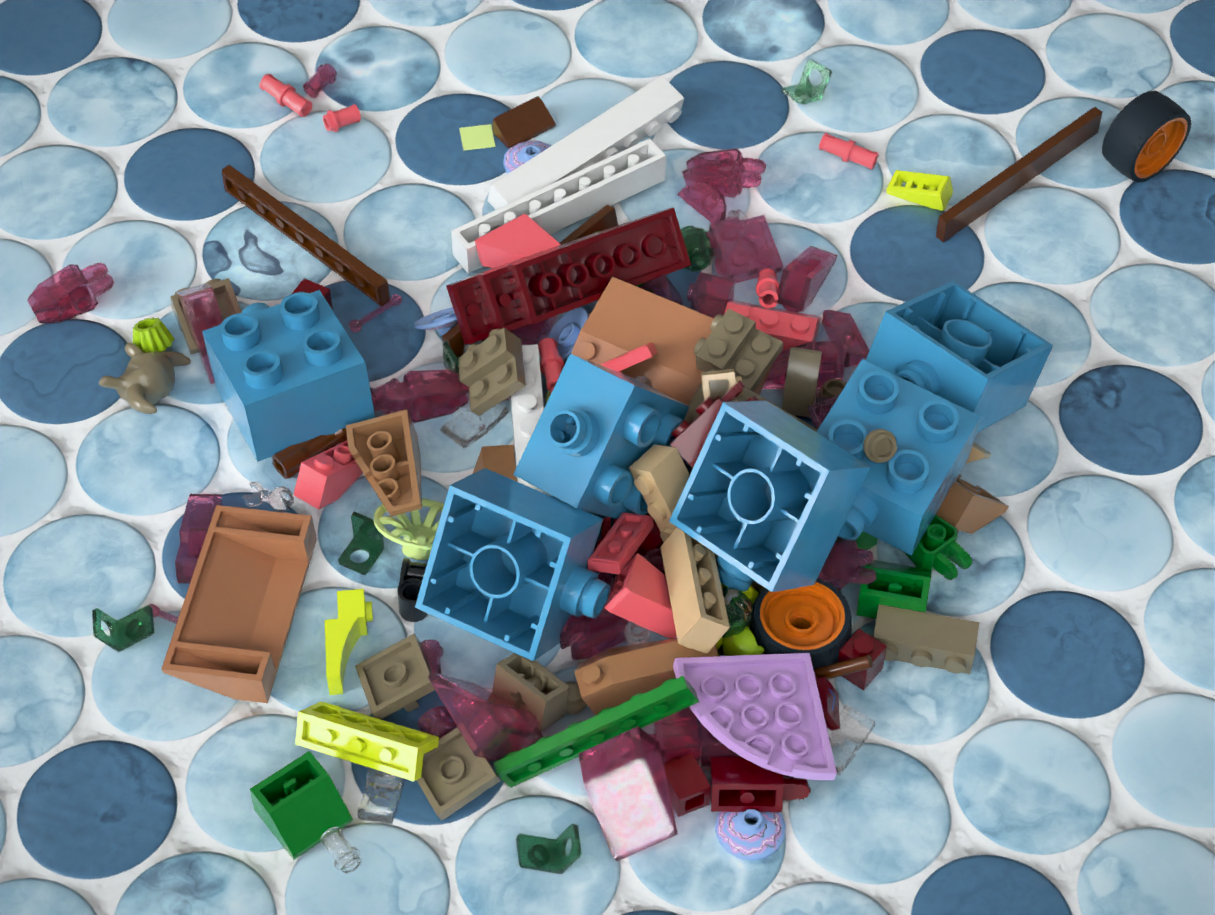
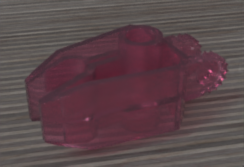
M737 148L702 152L687 160L686 165L688 169L684 170L682 174L686 186L701 194L734 198L741 194L743 188H754L760 185L762 181L760 175L765 172L766 164L760 159L743 158L742 153Z
M97 262L80 270L78 265L69 264L40 283L27 301L39 323H60L94 310L98 304L96 297L112 289L114 280L112 276L107 274L108 268L104 263Z
M449 370L410 371L403 376V382L394 383L393 385L389 384L384 387L382 391L384 400L381 402L382 413L391 414L407 409L414 423L453 414L468 403L466 394L469 393V387L460 382L459 374Z
M837 536L818 578L833 584L839 591L849 583H873L876 580L875 571L860 567V565L870 564L874 561L873 552L857 548V543L854 540H846Z
M605 608L595 619L583 614L580 617L572 615L560 634V647L564 649L571 646V658L573 660L590 658L627 640L629 624L631 622L610 613Z

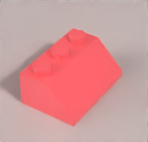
M733 300L727 302L725 313L729 308L755 321L756 329L783 342V350L776 359L789 361L791 347L808 350L814 349L821 321L820 316L777 308L767 309L761 305Z

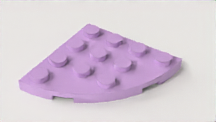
M810 653L675 658L673 668L676 678L684 676L695 689L699 700L698 703L689 706L702 725L727 748L744 759L779 774L810 780L835 779L837 771Z

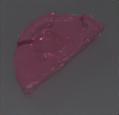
M700 182L691 186H685L677 194L714 226L722 227L726 218L727 206L724 196L718 188L708 183Z

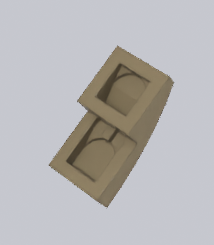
M795 347L790 349L782 409L792 415L812 418L822 356L821 351Z

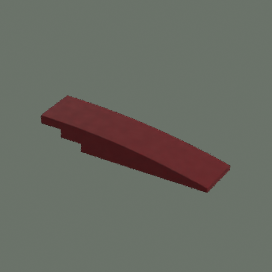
M672 207L448 284L446 287L464 343L472 344L488 338L490 332L494 329L506 328L512 331L597 301L612 277L637 286L691 265L675 209Z

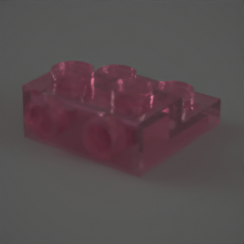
M764 215L741 221L739 217L710 223L708 232L705 234L708 249L713 250L715 254L717 274L723 276L726 286L758 278L759 272L763 269H771L775 273L782 272L784 266Z

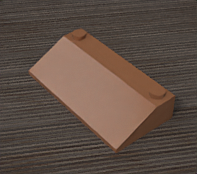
M612 277L580 330L571 354L600 365L651 342L654 344L657 353L651 358L621 370V373L688 405L702 381L701 372H703L696 368L694 348L700 338L707 339L712 332L710 327L714 318ZM771 367L754 390V393L759 396Z
M216 505L161 668L163 673L232 699L268 703L317 541L312 516Z

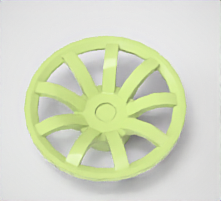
M422 499V506L431 507L424 523H421L419 509L410 512V522L405 513L395 515L399 520L394 517H382L387 510L383 504L376 509L373 519L377 530L386 538L401 544L402 552L407 557L416 560H428L439 521L434 526L433 523L438 512L443 510L444 504ZM385 524H392V525H394L395 527H397V529H394V530L390 533V532L384 527V525H385Z

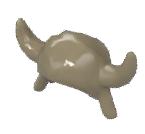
M129 342L124 348L127 355L131 357V360L124 374L118 378L103 376L99 380V385L116 389L119 396L127 400L136 411L154 414L157 412L154 404L158 403L161 398H165L173 390L175 383L174 366H186L191 361L185 355L173 351L144 353L136 345Z

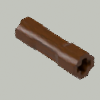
M346 428L340 429L334 434L320 435L299 444L288 446L272 455L273 466L284 479L292 477L299 472L301 462L346 441Z

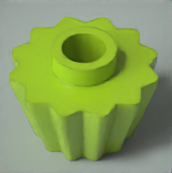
M146 318L134 324L132 343L144 353L163 352L167 347L173 345L174 337L159 318Z

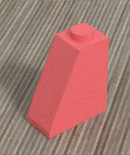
M526 214L475 240L480 263L492 269L561 245Z
M637 553L628 562L621 574H616L604 608L612 614L666 638H675L677 635L666 575Z

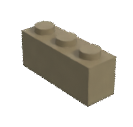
M879 604L873 638L887 646L885 661L895 660L912 663L918 667L928 666L944 669L951 673L970 674L975 656L979 622Z

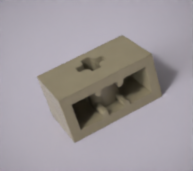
M513 653L497 663L492 694L541 732L564 717L570 687L536 660L531 661Z

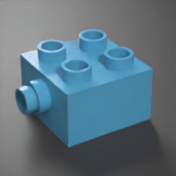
M951 281L885 311L866 361L981 416L976 432L978 433L1026 406L1053 345L958 283Z
M320 290L312 293L299 292L285 297L280 304L272 307L265 303H253L247 306L242 313L227 317L221 325L202 331L215 387L257 462L272 457V455L288 446L299 444L320 435L334 434L338 430L346 428V425L375 418L366 363Z
M570 353L513 475L576 509L618 519L623 512L646 515L648 513V506L642 494L634 485V478L629 467L654 444L672 447L670 442L674 436L671 432L684 420L690 406L628 375Z
M862 359L817 430L818 434L871 467L838 536L846 540H856L862 532H866L912 555L970 456L981 416ZM875 429L888 430L894 435L897 442L895 455L883 463L871 461L866 457L863 450L866 436Z
M766 400L723 402L669 522L718 555L716 561L718 563L717 568L720 582L729 588L747 591L754 580L771 592L811 586L815 584L871 467Z
M484 468L449 486L415 608L531 661H535L566 639L573 615L580 617L583 614L595 619L602 612L606 604L610 585L598 579V574L588 569L587 562L593 553L603 519L584 510L576 509L563 501Z

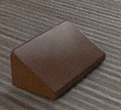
M537 96L493 119V134L509 149L518 143L528 141L555 127L556 123L543 101Z

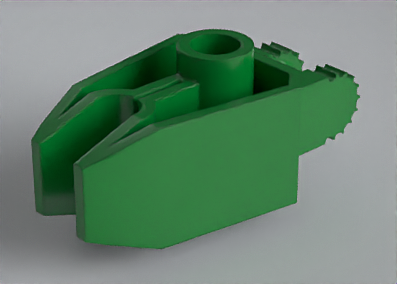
M937 515L934 516L913 554L905 553L917 568L932 571L935 569L947 580H953L958 575L957 568L953 562L964 570L973 564L970 554L965 552L956 543L958 537L957 528Z

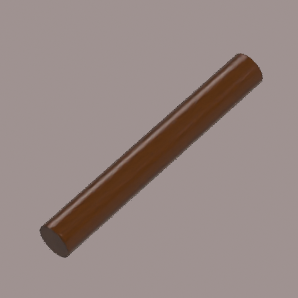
M865 655L813 670L815 678L826 677L827 679H832L873 668V662L870 655Z

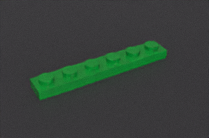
M684 676L669 679L651 691L634 695L627 702L616 707L603 709L598 715L590 719L573 723L564 731L553 736L540 738L535 744L520 751L508 753L503 759L493 763L496 774L512 788L698 703L696 691Z

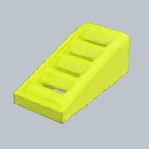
M896 170L886 192L889 195L916 204L945 211L953 194L950 176ZM903 182H906L905 187L901 186Z

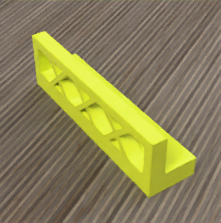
M322 701L298 712L296 745L407 780L416 781L421 778L424 754L438 747L439 737Z

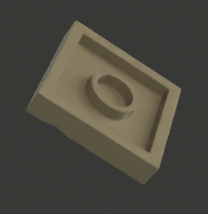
M415 634L355 665L371 712L378 719H383L403 707L407 712H411L420 706L417 701L418 699L438 689L421 642Z
M465 723L439 739L437 748L424 754L422 775L417 780L436 815L442 821L481 795L485 790L501 781Z

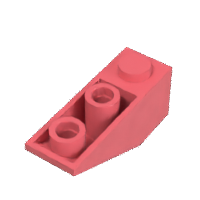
M346 440L301 462L293 495L318 510L337 501L363 474L348 449V441Z

